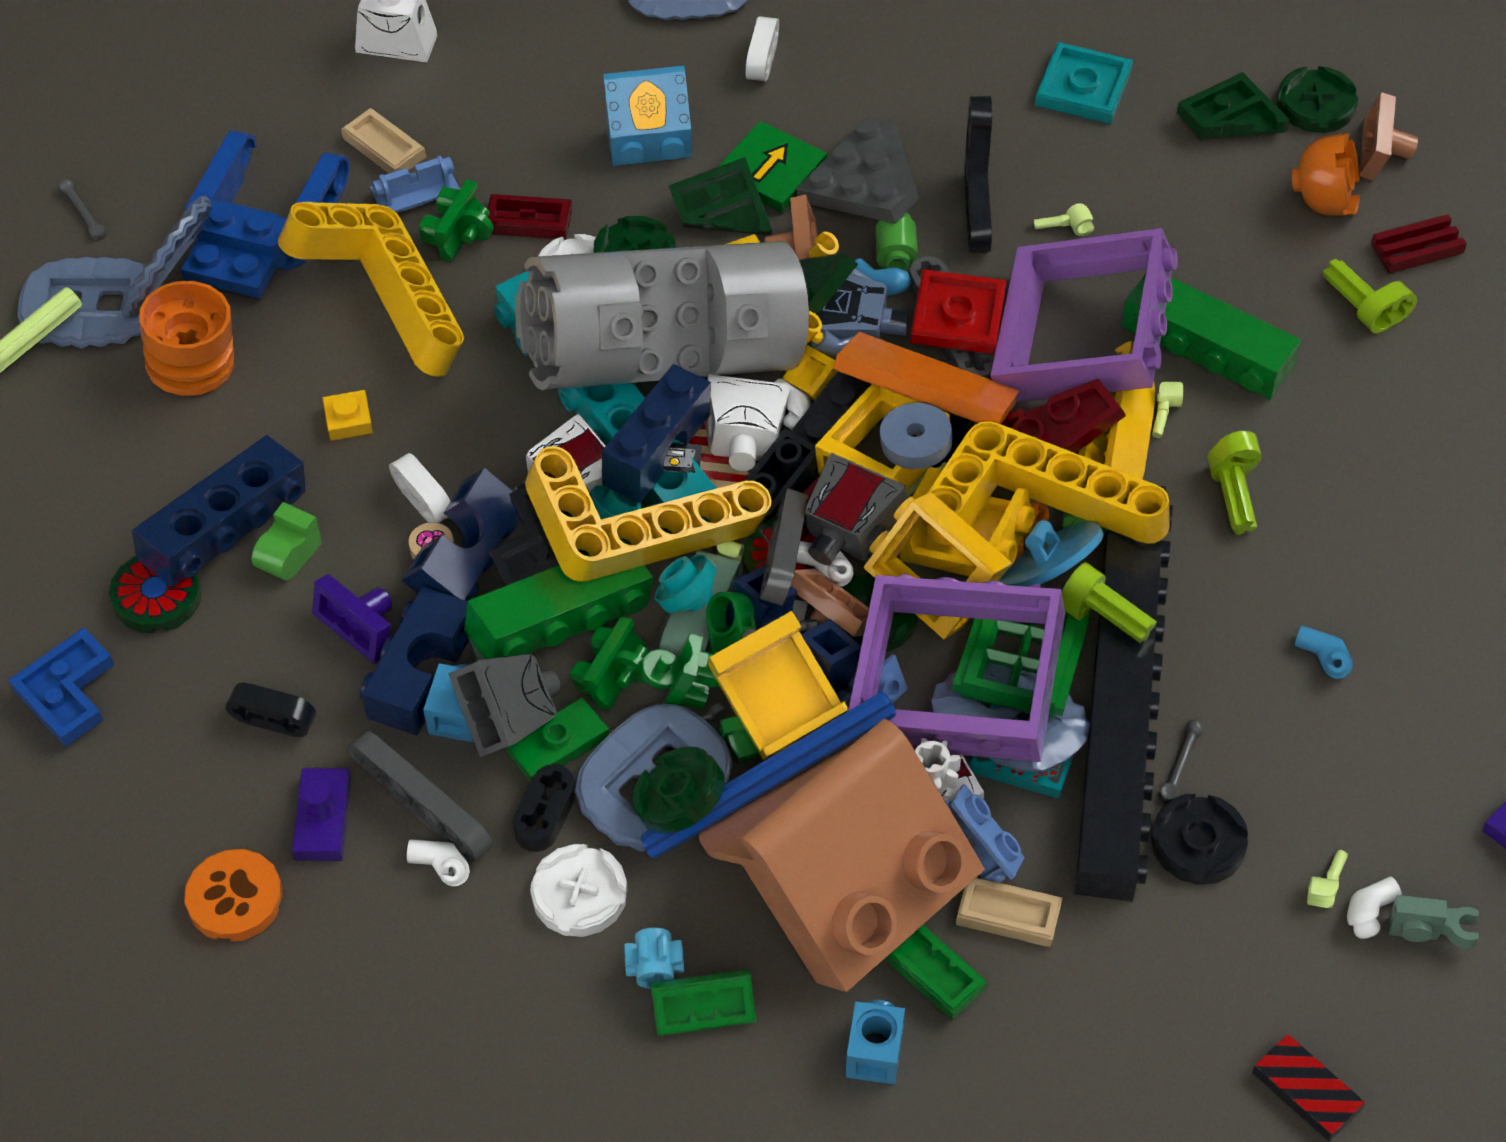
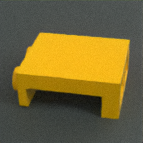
M929 467L912 497L917 499L927 494L943 469ZM1017 488L1011 501L990 496L971 525L975 531L1010 560L1012 565L1016 560L1018 545L1025 533L1028 534L1031 531L1035 521V509L1031 507L1027 489ZM925 520L899 553L901 561L965 576H970L977 567L952 544L942 545L931 540L927 534Z
M793 611L788 612L712 655L707 663L763 761L848 712L849 709L845 701L840 702L799 632L801 625Z

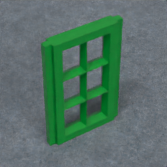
M1093 609L1081 620L1075 619L1065 611L1048 717L1053 718V714L1063 716ZM975 618L953 682L952 691L960 692L961 697L1030 712L1034 691L1017 687L1021 671L1037 674L1039 660L1026 657L1031 641L1042 643L1044 629L1035 627L1036 623L1024 625L1011 621ZM997 633L1022 638L1017 655L992 649ZM987 663L1012 668L1008 684L982 679Z

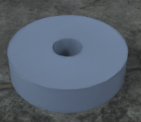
M908 403L890 411L880 425L882 451L889 461L903 468L923 469L933 466L943 460L951 449L952 428L950 420L942 410L930 404Z

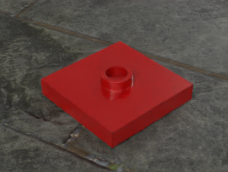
M923 269L910 343L995 354L1007 280Z

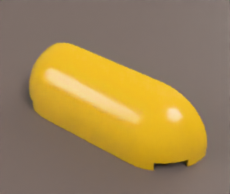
M1132 341L1126 342L1116 348L1115 351L1119 355L1132 354L1134 343ZM1154 382L1153 388L1109 392L1126 416L1080 449L1079 455L1143 479L1156 399Z

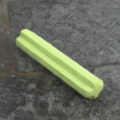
M63 288L0 340V373L81 307V300L70 288Z

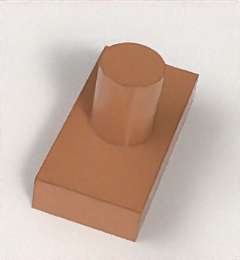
M1381 92L1364 117L1359 165L1360 177L1374 181L1391 154L1410 160L1418 145L1417 136L1393 129L1395 96Z
M805 194L790 198L793 231L765 237V242L783 241L789 244L799 260L810 259L809 250L815 245L814 239L818 236L816 218Z
M816 568L795 570L791 587L797 591L798 596L815 608L809 619L818 620L819 625L830 619L853 637L864 636L869 608Z

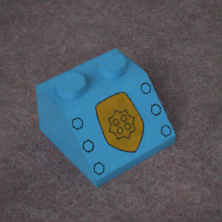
M684 65L603 74L607 132L613 166L692 157V132Z

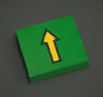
M759 121L719 166L745 157L762 203L783 213L791 204L790 198L798 196L796 189L827 158V153Z

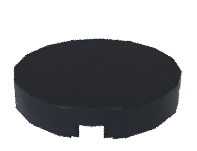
M1184 794L1167 802L1157 814L1151 836L1154 855L1162 867L1179 880L1197 885L1218 883L1232 876L1243 864L1248 846L1247 825L1237 809L1223 799L1208 795V798L1195 797L1196 794Z

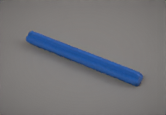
M884 692L876 694L725 784L718 803L706 817L692 827L675 833H658L651 829L643 833L640 838L645 851L652 859L659 858L859 739L882 719L891 720L897 714L894 705Z

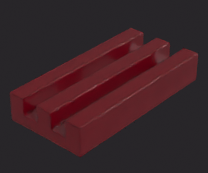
M491 194L488 204V210L490 211L488 218L494 226L492 234L548 239L563 237L564 240H567V227L569 228L570 215L572 214V200Z
M1449 214L1375 233L1371 240L1372 247L1388 273L1463 254L1467 243L1464 238H1458L1459 230L1457 227L1450 226L1452 219ZM1445 240L1447 241V242H1445V243H1441V244H1437V245H1434V246H1430V247H1426V248H1425V246L1430 245V244L1442 242V241H1445ZM1408 250H1409L1408 253L1400 254V255L1393 256V257L1390 256V255H1393V254H1397V253H1401V252H1405V251H1408Z

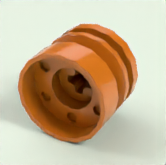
M175 281L160 286L150 293L140 307L139 322L145 370L151 381L165 392L180 396H196L216 390L229 379L234 369L231 310L225 296L211 285L197 281Z

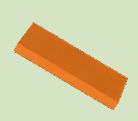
M858 332L837 354L833 366L838 372L922 403L933 405L941 410L977 423L991 421L1001 424L1016 404L1020 392L1018 389L862 332Z

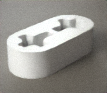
M763 16L757 18L747 54L746 79L762 82L768 80L778 42L779 19Z
M408 453L389 464V470L396 485L428 523H440L448 518L443 512L450 503L449 497L414 455Z

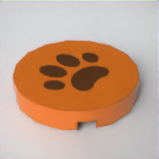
M246 849L224 850L207 857L193 870L185 885L184 903L193 925L206 937L218 940L217 937L222 939L229 938L230 942L244 941L261 934L275 921L280 911L281 897L283 899V886L275 866L263 855Z

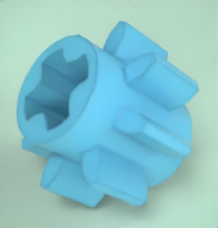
M646 928L640 930L635 934V944H624L626 976H636L637 984L643 988L651 989L650 983L674 980V973L684 972L682 941H672L671 933L666 929Z

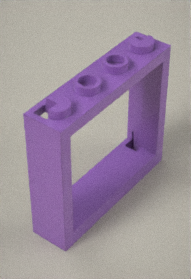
M1163 229L1017 247L990 375L992 380L1020 390L1016 402L1048 399L1096 379L1101 381L1108 392L1153 388L1155 370L1161 367L1160 340L1161 336L1167 332L1166 304L1172 301L1173 295L1170 281L1172 270H1176L1178 266L1176 248L1170 247ZM1147 269L1132 354L1028 365L1045 282Z
M902 574L901 577L876 575L848 711L878 694L894 612L1045 624L1029 721L896 709V716L889 720L903 732L914 750L921 744L922 738H926L927 741H937L940 743L944 740L947 741V749L950 754L1041 762L1065 618L1061 589L1041 588L1040 584H1034L1029 587L1005 585L998 581H986L983 583L961 582L950 577H941L935 580L913 578L906 574Z

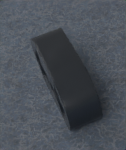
M244 682L234 686L225 708L233 718L242 723L294 737H304L307 735L316 716L314 706L301 697Z
M552 764L539 769L533 776L513 821L516 841L527 851H544L553 845L574 803L576 796L574 793V777L566 767ZM555 782L561 783L562 790L556 789L550 801H547L546 787L552 788ZM540 814L543 815L544 829L538 828L534 834L528 833L527 826L533 827Z

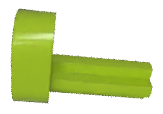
M1331 260L1329 267L1322 272V276L1358 309L1357 318L1373 333L1383 332L1409 316L1417 304V296L1401 281H1394L1374 291L1342 260Z
M1237 431L1224 436L1207 454L1211 477L1214 481L1221 483L1231 529H1233L1236 535H1242L1245 531L1253 532L1257 528L1245 476L1261 461L1262 455L1257 435L1250 431Z
M1087 562L1081 564L1070 576L1062 590L1065 611L1075 619L1081 620L1093 609L1139 643L1145 641L1150 635V631L1156 626L1157 621L1105 585L1106 576Z

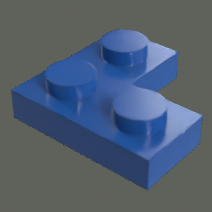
M82 628L14 675L8 682L13 692L60 743L67 747L103 721L100 710L80 689L114 666L111 655L85 628Z

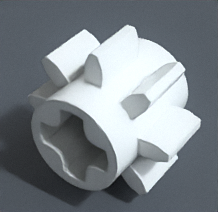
M922 738L921 744L915 749V752L941 794L947 787L956 789L959 776L956 772L960 770V755L950 756L947 749L948 742L945 740L940 743L937 741H927L926 738Z

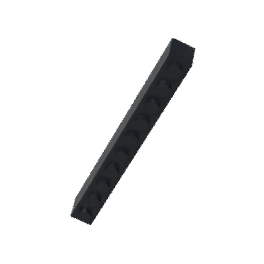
M1160 486L1166 491V486ZM1169 505L1168 532L1171 530L1173 505ZM1109 529L1106 530L1103 574L1106 576L1104 584L1157 621V624L1150 631L1148 638L1139 643L1099 614L1075 895L1133 902L1136 884L1146 883L1148 855H1140V841H1149L1151 813H1143V800L1151 801L1154 785V772H1146V759L1154 760L1156 752L1157 732L1149 731V720H1157L1160 693L1151 692L1152 680L1160 681L1163 654L1154 653L1155 642H1163L1165 616L1157 615L1158 604L1165 605L1168 578L1160 577V567L1168 568L1171 542L1160 540L1156 543L1147 544Z

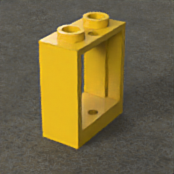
M871 384L815 445L818 474L821 475L828 457L831 453H834L905 485L907 492L929 467L908 469L895 465L891 469L854 448L890 411L904 404L922 402ZM944 412L950 420L949 414Z
M929 492L917 499L909 497L899 506L893 516L897 520L896 524L890 532L885 530L871 544L869 551L873 555L863 568L874 578H876V575L901 577L902 574L912 576L913 578H920L899 560L897 556L924 520L977 566L966 582H999L1012 565V562L936 495ZM915 614L943 640L961 630L970 619Z

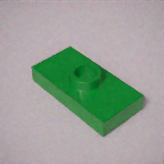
M581 697L555 713L554 718L516 744L506 747V753L531 783L533 776L542 767L552 764L564 766L600 744L609 735V728L584 698Z
M924 925L884 959L952 1021L987 989V981Z
M749 969L650 983L657 1036L756 1022Z

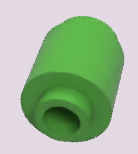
M906 212L896 224L881 220L877 222L875 226V240L878 265L883 269L899 268L905 271L910 269L911 264L918 259L916 224L910 214Z

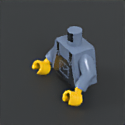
M829 232L820 233L814 239L815 245L809 250V258L834 255L839 248L836 237ZM855 268L818 315L809 311L806 345L809 343V346L835 360L837 354L858 332L881 339L882 333L906 336L910 311L887 308V286L884 283L873 280Z

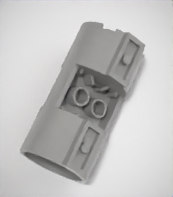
M783 241L530 257L524 264L526 272H530L528 281L519 282L518 294H515L516 337L520 338L522 353H528L534 363L535 368L530 369L529 376L534 385L540 390L659 381L673 364L700 377H708V374L725 376L792 370L803 357L808 336L809 306L803 270L794 250Z

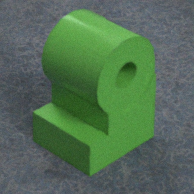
M282 502L273 514L275 522L255 544L251 560L254 567L288 581L297 574L322 544L316 516Z

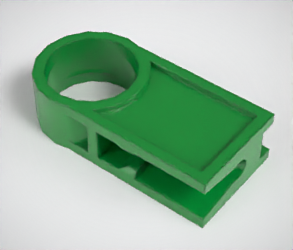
M718 592L712 596L706 609V622L711 653L716 654L741 640L746 630H756L754 607L747 595L740 592ZM731 601L735 610L733 625L729 629L726 622V609Z

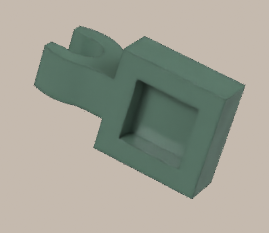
M1397 895L1388 917V935L1400 936L1411 942H1425L1428 940L1438 941L1440 934H1443L1453 945L1462 949H1472L1477 945L1479 933L1466 932L1460 927V924L1475 925L1479 917V910L1472 907L1447 908V900Z

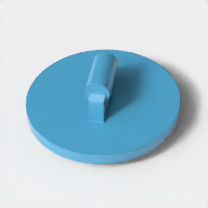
M1041 520L1036 523L1025 540L1028 549L1024 551L1022 556L1016 558L1014 564L1005 572L1000 582L1005 585L1029 587L1034 584L1041 585L1071 569L1088 556L1099 545L1104 533L1097 522H1083L1055 532L1048 521Z

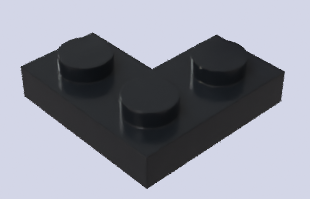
M526 486L509 493L527 533L489 551L490 558L505 586L559 565L527 493ZM563 510L561 511L564 515L568 517H573L571 513ZM578 549L583 555L589 554L585 550Z

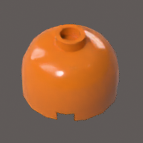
M1349 133L1332 134L1318 138L1309 144L1302 153L1299 167L1292 169L1294 192H1302L1305 204L1314 212L1324 216H1352L1358 212L1360 194L1351 196V193L1355 188V182H1360L1359 166L1353 139L1348 140Z

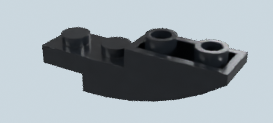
M837 371L791 431L785 428L744 480L758 482L769 491L772 501L765 518L771 520L776 516L786 488L803 493L820 476L817 468L815 445L869 387L847 374Z

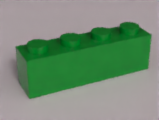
M1146 273L1125 299L1121 327L1129 330L1134 335L1137 329ZM1171 277L1173 295L1172 301L1166 304L1167 332L1161 336L1160 346L1175 355L1182 356L1205 367L1211 373L1219 374L1243 386L1250 392L1258 393L1271 400L1295 367L1301 339Z
M622 540L623 543L629 545L626 540ZM560 565L468 600L464 631L484 659L527 655L547 646H557L567 638L586 630H596L598 626L601 627L606 622L626 614L633 615L648 606L653 575L644 565L594 580L578 582L567 577L560 568Z

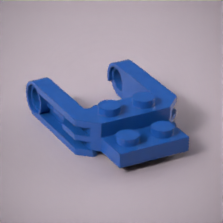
M231 130L226 135L184 208L187 210L192 202L205 195L210 199L212 205L209 217L204 222V228L194 240L195 245L183 264L181 273L184 281H197L217 289L261 299L277 268L281 267L287 271L305 264L307 259L291 257L278 246L277 241L287 218H281L275 213L232 203L245 180L243 174L250 163L252 150L256 148V139L252 134ZM323 153L296 203H338L348 182L350 171L349 159L338 154Z

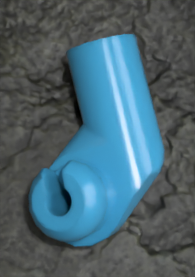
M863 259L855 260L858 264L856 267L858 270L873 280L884 283L887 286V296L905 292L911 285L910 275L905 270L899 268L874 270Z
M1301 625L1294 646L1315 653L1328 676L1335 679L1346 677L1352 670L1353 661L1343 640Z

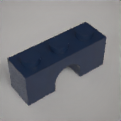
M673 364L602 450V485L641 503L664 474L665 456L673 440L676 439L687 445L710 416L711 382Z
M485 468L466 478L443 512L460 528L463 536V546L455 545L444 535L437 537L422 546L401 581L416 593H419L421 587L424 586L466 601L471 600L479 589V585L475 582L481 572H486L493 565L489 551L496 548L501 539L507 538L519 524L520 518L516 516L517 511L509 495L513 490Z
M765 565L734 580L731 592H740L747 595L752 601L756 630L793 611L797 591L790 586L782 606L759 599ZM730 601L726 609L727 626L731 628L735 618V610ZM830 619L807 632H800L835 693L848 687L860 656L861 645Z
M422 586L415 600L407 602L401 615V625L394 637L389 636L386 639L381 650L378 666L374 673L369 672L362 682L360 697L363 699L367 719L418 736L425 723L423 709L433 682V675L416 669V666L430 658H442L454 663L458 662L469 642V636L464 631L467 609L466 600Z

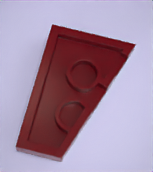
M1096 379L1049 397L1046 404L1026 412L1022 408L1012 411L1001 425L1076 453L1126 415L1101 381Z

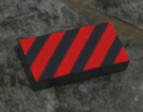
M1289 1034L1254 1066L1252 1072L1329 1142L1365 1105L1364 1100Z

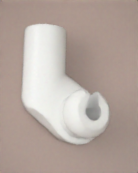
M781 378L777 379L774 382L781 384H789ZM789 384L790 391L786 406L789 412L783 418V424L792 430L812 403L805 393Z

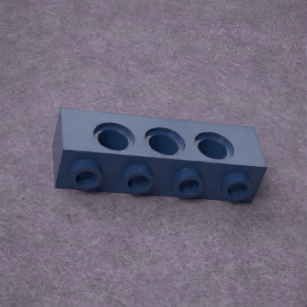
M264 436L132 529L136 559L169 586L175 587L187 577L197 574L202 566L217 555L230 550L239 539L250 531L263 526L282 502L287 504L296 502L306 492L304 462L270 436Z

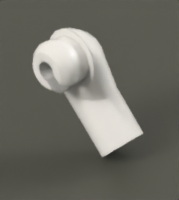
M800 541L796 563L814 566L839 586L847 585L851 581L853 566L841 551L832 564L827 566L817 562L810 556L808 549L812 543Z
M409 840L407 847L408 863L432 865L441 880L450 886H459L468 879L470 873L469 863L455 844L441 841Z
M1387 877L1360 889L1351 896L1347 921L1349 925H1353L1354 934L1358 938L1365 939L1378 934L1381 926L1376 917L1379 915L1380 907L1395 901L1396 896L1401 895L1400 887L1393 877Z

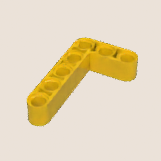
M299 202L292 205L277 241L280 249L287 255L298 259L360 260L415 365L428 375L436 377L445 376L463 343L464 335L398 214L391 208L379 204Z
M991 421L975 424L968 431L927 492H932L970 526L998 485L1013 492L1017 488L1027 489L1029 498L1086 521L1097 522L1101 527L1147 544L1156 543L1162 540L1169 531V497L1160 486ZM926 522L927 534L931 540L942 545L951 544Z
M556 446L545 447L538 452L525 482L527 493L560 568L567 577L578 582L594 580L748 537L755 533L770 509L772 501L769 491L762 484L755 481H742L600 519L574 459L569 452ZM544 472L551 473L556 478L548 477ZM741 506L748 508L751 512L746 511ZM561 511H567L571 513L574 517H568L564 515ZM701 516L708 518L712 523L706 522ZM660 527L668 529L672 534L664 532ZM619 538L628 540L632 545L623 543ZM578 549L587 551L592 557L584 556Z

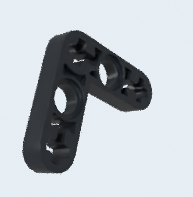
M991 96L969 97L964 159L969 252H991L992 224L988 182L992 131Z

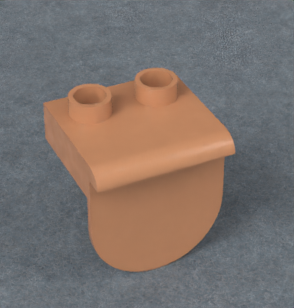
M882 719L859 739L699 833L700 843L709 856L741 864L815 982L844 992L849 991L985 870L912 745L903 732L887 719Z

